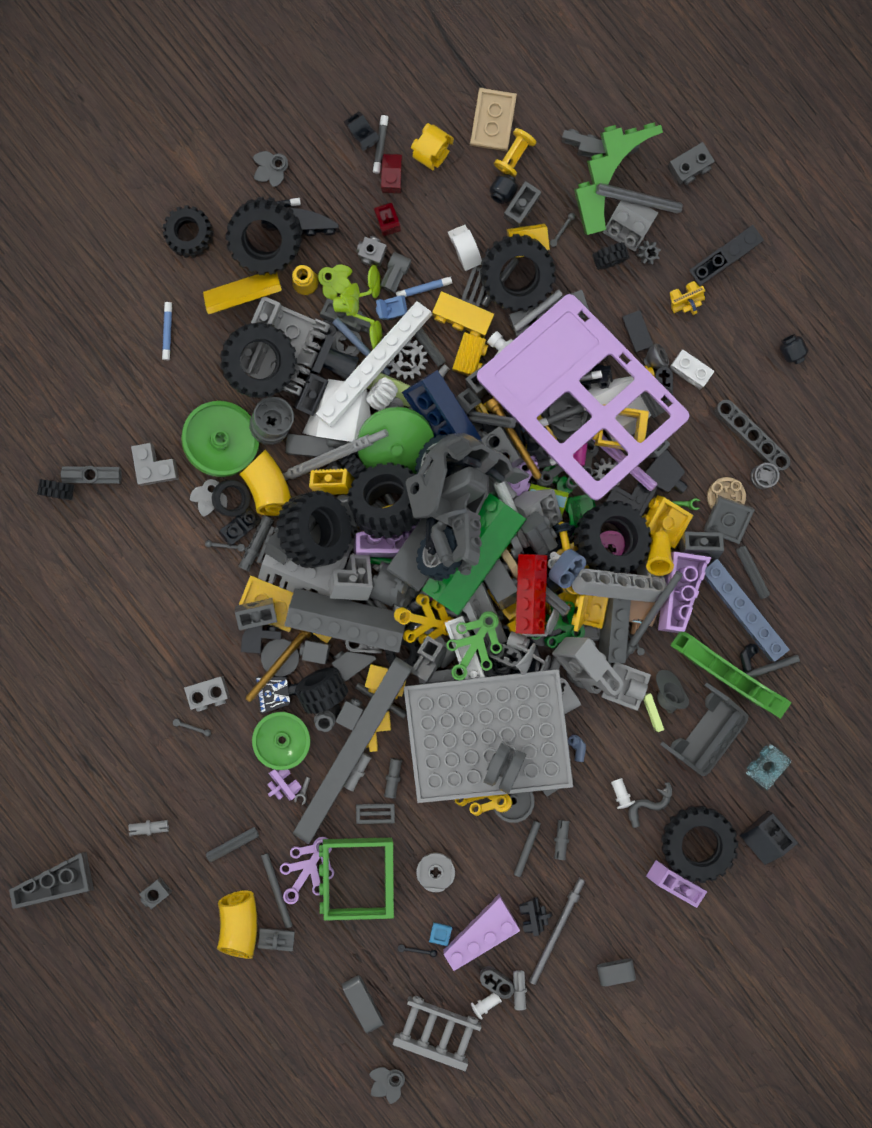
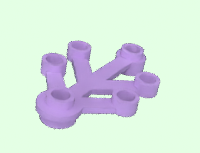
M319 837L314 841L313 845L305 847L294 846L290 851L291 857L296 859L303 854L313 853L312 857L309 860L291 864L284 862L280 866V872L284 875L303 869L293 887L286 889L283 898L286 903L294 904L298 901L299 890L309 874H311L313 883L312 892L315 895H319V892L315 891V887L321 883L316 863L320 858L319 844L323 843V839L328 838ZM298 849L300 854L294 855L293 850ZM330 860L329 870L332 871V875L329 876V879H331L334 876V869L330 865ZM284 865H287L289 867V871H283L282 867ZM289 892H294V893H295V897H294V898H290V897L288 896V893H289Z

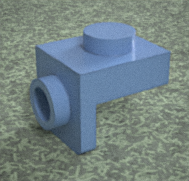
M401 295L387 300H376V312L380 319L391 320L402 317L407 312L405 296Z

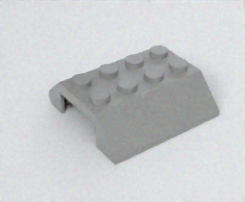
M264 296L261 298L251 323L263 322L264 324L275 325V328L284 331L286 337L289 336L292 341L290 343L296 350L294 354L295 358H297V364H295L294 369L296 371L291 377V382L283 390L300 396L303 388L297 386V384L304 386L306 382L299 378L298 375L300 372L309 375L310 370L304 367H313L318 353L312 349L320 351L321 348L313 340L315 337L325 339L326 335L321 332L327 333L330 325L283 307L281 303ZM263 342L250 343L241 353V367L247 375L256 379H263L269 376L275 369V353L269 345Z
M317 524L310 534L313 540L319 544L321 532ZM352 538L351 543L348 544L349 549L347 553H344V557L341 560L316 568L301 567L292 562V558L288 559L283 565L266 554L258 579L266 582L270 574L268 583L273 584L277 574L282 576L280 588H284L286 582H288L286 590L294 593L295 588L300 590L306 589L309 592L315 589L318 591V594L330 596L328 582L333 569L344 570L348 557H350L354 547V539Z

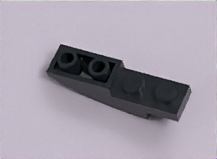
M291 208L294 211L293 216L298 217L300 221L298 225L302 227V234H305V236H316V233L335 235V232H340L338 223L330 218L312 211ZM261 220L262 227L266 228V230H278L274 224Z
M752 225L689 271L701 286L762 243L764 239L755 226Z

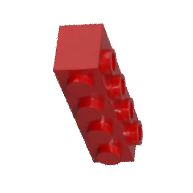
M518 554L515 633L545 634L547 555Z

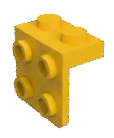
M578 595L575 607H578L576 614L574 613L572 625H575L574 631L578 632L583 624L602 629L609 598Z

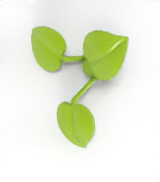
M372 265L368 272L369 290L367 292L360 293L358 284L352 283L343 291L340 297H335L333 301L335 312H346L347 316H353L371 324L370 340L373 349L380 343L383 337L381 324L379 321H374L357 313L359 310V297L372 294L373 298H377L380 294L381 276L376 265Z

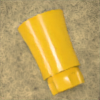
M299 265L293 271L292 285L296 292L302 295H309L315 292L319 281L317 274L311 268ZM302 276H307L306 279L301 280Z
M654 532L651 535L652 544L649 545L650 552L646 569L649 573L656 576H664L671 573L674 568L671 556V542L666 532Z

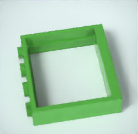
M392 837L323 839V845H319V857H323V864H319V876H323V883H319V895H323V902H320V914H323L324 920L394 918ZM384 846L385 907L329 909V848Z

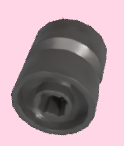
M771 463L760 464L752 469L750 482L757 489L772 487L779 480V470Z

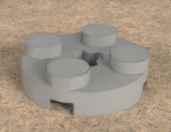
M437 852L423 856L418 863L417 879L426 890L441 892L453 882L455 868L451 859L446 855ZM434 867H438V870L441 871V874H438L437 877H433V874L430 873V870H434Z

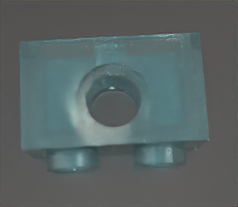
M771 744L769 747L765 746L761 750V756L757 761L754 760L747 768L749 771L746 773L765 790H768L792 762V760ZM770 761L772 764L771 769L764 771V763Z

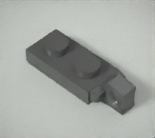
M326 300L320 313V318L333 322L338 317L350 330L356 332L361 330L370 334L371 324L353 316H347L346 312H335L333 300ZM358 311L357 314L364 316L362 315L363 312Z

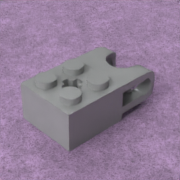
M565 637L552 654L572 679L580 681L588 692L598 694L603 690L607 695H618L623 688L621 678L607 662L606 656L599 652L595 647L594 641L590 638ZM610 680L614 681L615 687L613 690L608 684Z

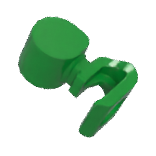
M552 465L545 467L543 471H550L556 466ZM557 475L553 478L552 483L556 484V490L571 493L573 490L566 486L567 477H558Z

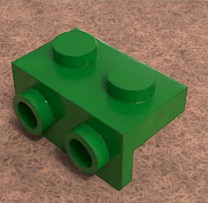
M587 494L568 497L565 509L569 513V524L577 528V522L583 517V514L596 506L595 500L591 499Z

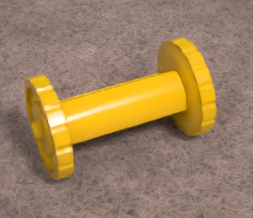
M518 128L513 132L517 138L502 161L496 159L494 162V166L498 170L512 177L517 175L516 170L513 168L527 146L534 147L537 143L530 134Z

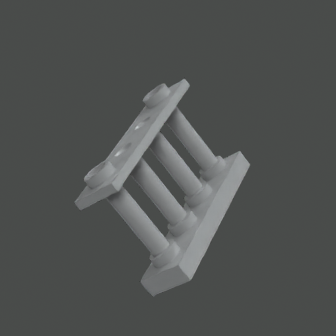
M409 996L407 1005L412 1006L403 1032H400V1034L395 1033L393 1045L466 1071L468 1059L465 1058L464 1054L473 1029L480 1031L481 1022H478L479 1020L473 1016L464 1017L426 1003L421 997L413 996L412 998ZM421 1009L430 1014L421 1039L415 1040L411 1038L410 1033L418 1011ZM440 1016L448 1019L439 1045L434 1047L429 1045L428 1040L436 1018ZM456 1022L466 1026L459 1048L453 1054L448 1052L446 1047Z

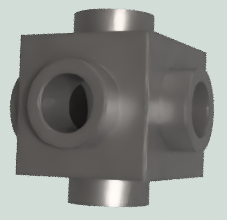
M370 236V238L364 237L363 242H359L356 252H358V257L363 264L381 266L387 250L386 244L380 243L381 240Z

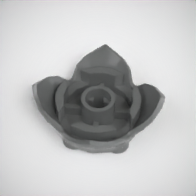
M566 392L541 415L543 418L580 405V403L570 393ZM586 410L549 425L554 436L561 441H566L589 421L592 416Z

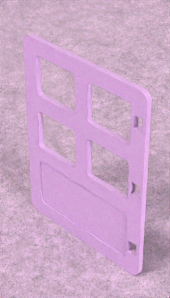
M571 294L564 296L477 373L479 383L593 500H599L689 419V412ZM581 311L589 318L586 322L578 316ZM622 353L630 360L627 365L619 358ZM611 355L634 378V381L607 405L603 406L579 380L605 357ZM568 392L589 412L592 418L564 443H559L539 423L537 417L564 393ZM643 392H647L670 415V418L647 439L639 443L615 417ZM664 395L672 402V405L669 407L661 400ZM604 429L628 453V456L600 481H596L573 458V454L600 430Z

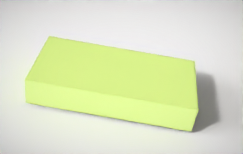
M648 692L643 700L653 728L657 732L663 731L664 728L653 697Z

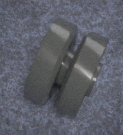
M501 742L496 754L494 753L488 765V772L483 783L493 787L496 785L499 777H502L499 790L509 794L527 754L517 750L514 752L511 760H509L511 747Z
M532 791L508 794L511 798L515 797L517 799L511 808L506 812H498L494 809L495 813L502 820L509 823H518L525 820L532 813L534 795ZM504 799L499 802V805L504 803Z

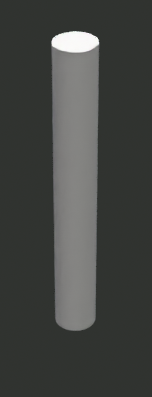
M560 290L555 291L514 325L517 332L522 330L563 296Z

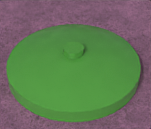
M212 401L200 405L190 413L182 429L181 441L186 457L194 467L211 476L227 477L243 471L253 461L259 446V442L252 436L249 429L251 416L241 407L226 401Z
M403 407L386 408L371 415L362 425L358 438L367 434L372 435L383 429H386L389 435L373 442V445L358 451L363 465L366 468L371 466L373 468L380 463L383 465H387V463L401 464L416 474L415 466H417L416 459L420 455L419 451L424 448L426 442L430 441L429 439L434 437L428 421L416 411Z

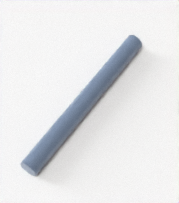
M338 317L332 322L366 357L371 353L366 345ZM387 367L381 371L385 375L391 373Z

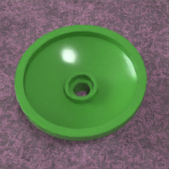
M275 712L267 715L257 724L252 736V746L255 755L265 766L275 770H287L297 766L306 757L310 747V734L305 723L296 715L288 712ZM281 736L286 738L285 743L279 741Z

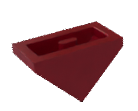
M392 203L374 208L383 237L401 231Z

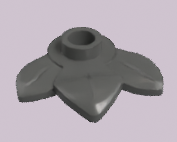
M268 151L255 154L253 159L259 167L255 172L254 179L260 182L269 181L272 187L281 184L284 179V171L288 167L287 158L282 154L273 155ZM277 161L282 162L280 167L275 166Z
M378 1067L369 1073L370 1077L375 1080L371 1089V1096H386L390 1104L400 1098L401 1087L405 1082V1076L402 1071ZM398 1076L399 1080L393 1081L392 1077Z

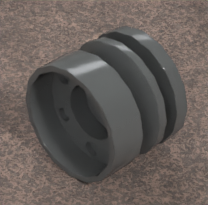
M279 397L262 399L257 403L250 419L249 429L252 436L264 445L280 443L286 438L294 422L293 410L285 400Z

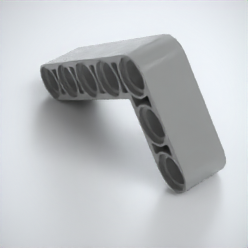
M646 555L644 563L636 568L638 575L582 569L573 581L572 588L581 595L656 602L665 589L666 582L664 576H656L648 572L646 564L649 555Z

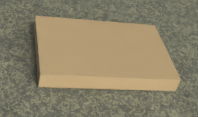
M479 88L470 146L508 151L517 94Z

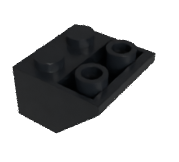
M769 810L739 835L764 865L784 856L798 844L777 817Z

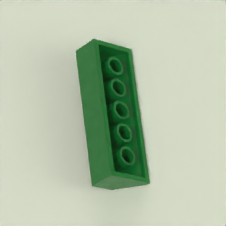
M491 493L485 499L478 514L481 517V533L479 537L482 542L479 563L475 566L472 565L469 575L461 574L456 568V572L451 574L448 579L438 581L429 578L422 588V591L457 615L461 613L527 520Z

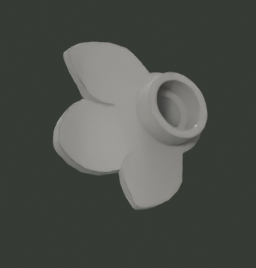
M209 479L204 482L203 486L196 487L191 492L190 500L198 502V510L202 516H206L214 510L211 499L212 493L209 492L208 487L210 485L216 487L219 484L217 480ZM221 493V504L227 509V497L224 493Z

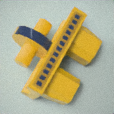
M693 281L686 285L687 293L683 295L679 289L670 292L673 313L683 310L684 313L690 311L693 315L697 314V307L701 306V301L705 300V289L703 286L699 287Z

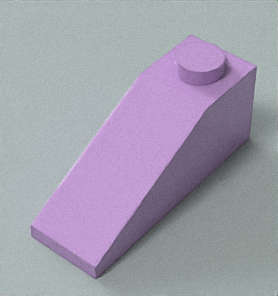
M657 860L646 875L647 878L659 887L696 908L707 893L703 888L687 878H682L674 870Z

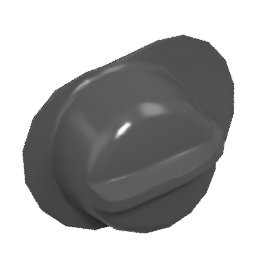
M660 670L656 675V682L659 687L657 694L658 703L669 714L677 709L687 708L689 699L678 678L668 670Z

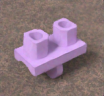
M274 769L268 773L278 785L276 787L272 781L267 784L272 790L268 793L269 797L275 794L278 799H281L283 797L279 791L281 789L290 801L296 797L295 794L302 788L296 779L288 786L283 779L291 774L288 769Z

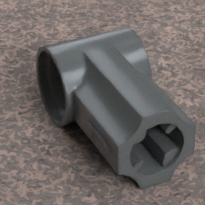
M394 252L380 287L395 293L403 275H406L412 259Z

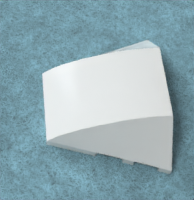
M629 376L613 379V382H610L609 388L604 389L599 388L598 383L591 384V389L588 391L601 405H607L632 383L634 378ZM641 395L626 407L649 411ZM620 415L615 417L631 436L635 433L637 418ZM606 431L607 437H608L609 441H615V442H617V441Z
M328 379L329 382L314 415H310L302 433L352 442L358 438L362 425L371 416L370 404L366 400L368 395L367 388L338 421L330 427L318 418L316 413L344 381Z

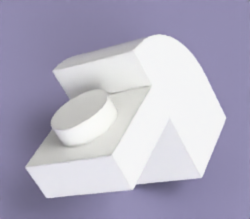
M466 225L449 231V238L456 249L464 270L467 271L480 265L482 259L479 250Z

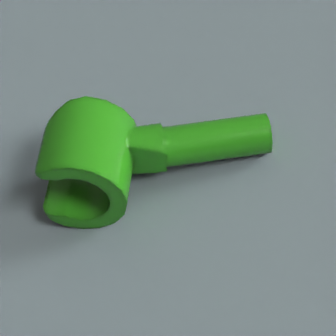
M697 498L685 502L672 501L674 504L688 507L690 510L700 509L694 508L692 505L693 501H700Z

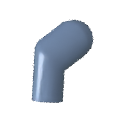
M572 735L568 738V744L576 750L574 761L584 762L586 744L579 736Z

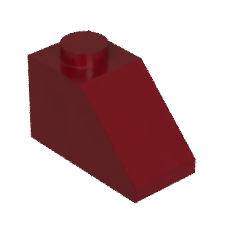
M383 154L382 193H401L402 155Z

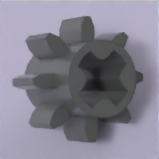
M644 241V246H637L639 252L636 256L641 258L640 263L648 262V264H653L654 259H660L658 253L661 249H657L656 242L649 244V241Z

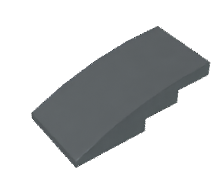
M421 518L386 568L387 571L417 592H419L428 579L427 576L421 574L420 570H418V563L416 562V557H418L417 550L421 546V541L426 538V519L428 518Z

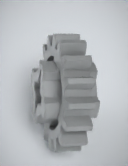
M409 340L404 347L413 349L408 351L402 348L398 352L399 361L395 364L393 358L387 365V367H393L390 371L391 374L397 372L396 378L402 375L404 381L407 380V376L414 380L415 374L419 377L421 376L420 369L425 371L426 368L423 364L428 363V360L423 359V357L427 355V352H422L424 346L418 347L417 340L413 344ZM403 355L406 357L411 356V364L407 361L403 363ZM418 355H419V356H420V362H419V365L417 366L416 363H415V358H417ZM403 368H408V369H410L411 371H410V372H404V371H401V370H402Z

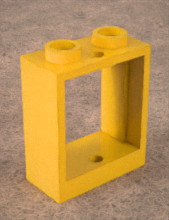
M625 408L618 415L637 418L634 439L642 443L646 437L649 411ZM603 429L592 437L595 440L596 446L624 450L618 442L602 440Z

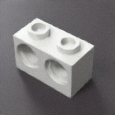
M684 350L677 355L669 367L670 370L699 390L705 386L714 373V370Z

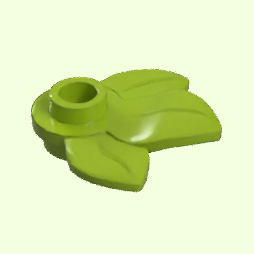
M336 265L333 268L325 267L319 271L318 281L323 285L322 291L327 299L334 301L337 293L342 294L351 284L347 279L352 273L350 267ZM326 273L331 275L330 280L325 279Z

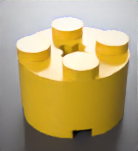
M427 123L422 130L423 134L419 139L414 140L411 149L414 150V159L429 169L434 170V166L438 168L450 152L447 149L448 145H453L454 138L437 126Z

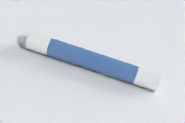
M446 277L398 291L396 296H412L450 285L452 280L451 277Z
M165 302L162 360H170L172 302Z

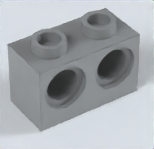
M224 676L184 687L190 709L196 708L197 712L208 709L207 705L212 703L215 706L225 704V699L230 698ZM215 686L219 687L222 691L220 697H216L212 693ZM196 692H200L203 695V700L200 703L194 699Z

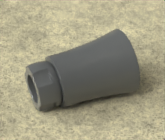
M339 704L326 711L314 713V723L318 730L328 732L332 729L340 713Z

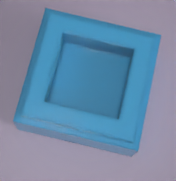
M433 922L429 942L448 946L452 926Z

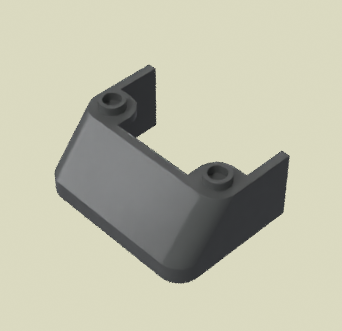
M707 682L704 686L711 693L705 699V706L709 710L686 740L684 738L674 740L671 747L664 742L660 744L701 776H706L711 772L748 721V714Z

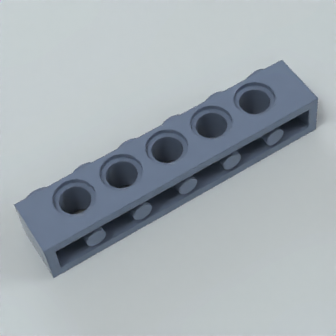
M713 559L707 564L704 579L770 661L775 662L790 649L720 561Z

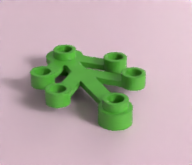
M486 611L480 616L479 620L468 623L460 622L456 626L459 634H465L468 630L475 628L480 629L477 635L458 640L450 639L447 642V648L450 651L470 645L460 664H456L452 669L454 679L463 680L467 676V666L477 649L481 658V668L485 671L492 668V661L488 657L483 638L488 631L491 640V652L494 654L501 652L502 645L498 641L495 630L499 619L494 612ZM488 617L493 620V623L490 625L485 622V619ZM459 625H465L466 630L464 632H461L459 630ZM451 641L456 643L455 648L449 647ZM498 644L500 650L494 651L492 646ZM484 661H488L490 663L489 668H485L483 666ZM458 668L463 669L462 675L456 673Z

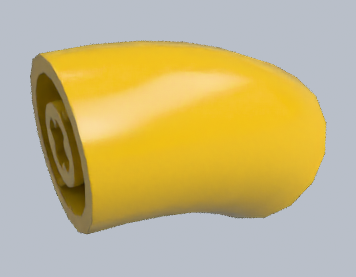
M266 450L239 474L248 485L254 498L256 511L261 515H279L280 510H283V505L291 499L288 485L280 468Z
M248 890L233 892L218 901L220 935L217 949L231 956L251 959L253 958L257 937V910L254 893Z

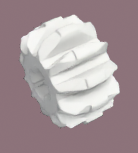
M384 377L371 387L366 400L372 408L378 411L383 410L393 401L398 388L390 379Z

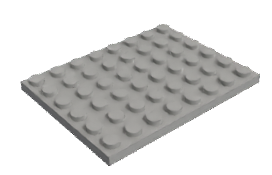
M559 669L526 672L525 675L517 673L404 686L417 803L507 794L499 790L502 777H499L496 785L493 787L483 783L488 772V765L494 753L496 754L501 742L511 747L509 760H511L514 752L517 750L527 754L509 794L573 787Z

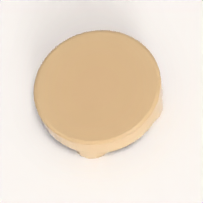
M730 477L714 481L707 492V502L711 509L718 495L741 504H745L746 492L742 483Z

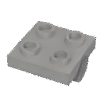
M613 663L612 668L621 678L623 688L618 695H607L603 691L601 697L638 711L640 703L645 697L651 675L621 663ZM610 680L608 684L613 690L615 687L614 681Z

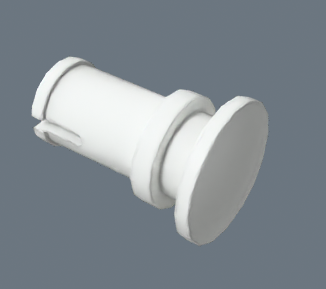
M622 778L611 782L617 796L616 801H619L620 804L617 809H623L635 803V800H630L629 797L631 795L627 793Z
M492 993L482 1001L478 1000L476 1005L472 1002L471 1006L476 1016L482 1020V1014H487L488 1010L502 1001L498 995Z

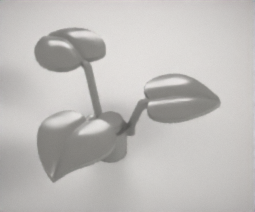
M553 609L548 620L545 634H519L513 631L510 633L507 646L526 653L522 660L515 665L522 675H525L528 671L532 658L541 662L542 668L540 671L549 670L551 656L548 655L544 661L535 655L536 644L533 643L530 649H528L530 639H527V636L551 635L559 619V613L555 609Z

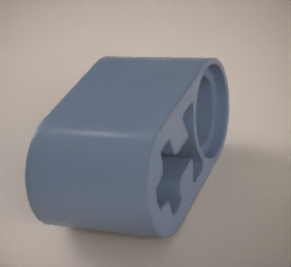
M572 549L564 551L551 568L549 578L562 588L570 587L579 572L585 568V558Z

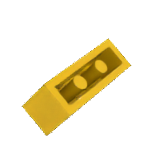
M442 291L432 312V316L435 317L436 321L443 324L445 322L453 324L452 327L456 330L463 331L465 329L471 335L485 338L494 318L493 313Z

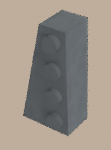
M87 852L80 853L10 889L12 908H21L94 890Z

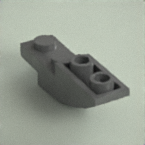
M574 129L564 130L561 142L579 147L577 155L591 158L593 155L602 153L603 157L605 156L602 139L599 140L598 137L587 134V136L581 135ZM640 144L635 146L626 156L636 153Z

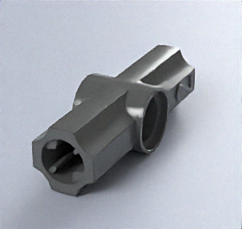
M62 466L61 470L62 483L121 484L122 479L121 467ZM94 470L95 478L89 480L87 474L89 471Z

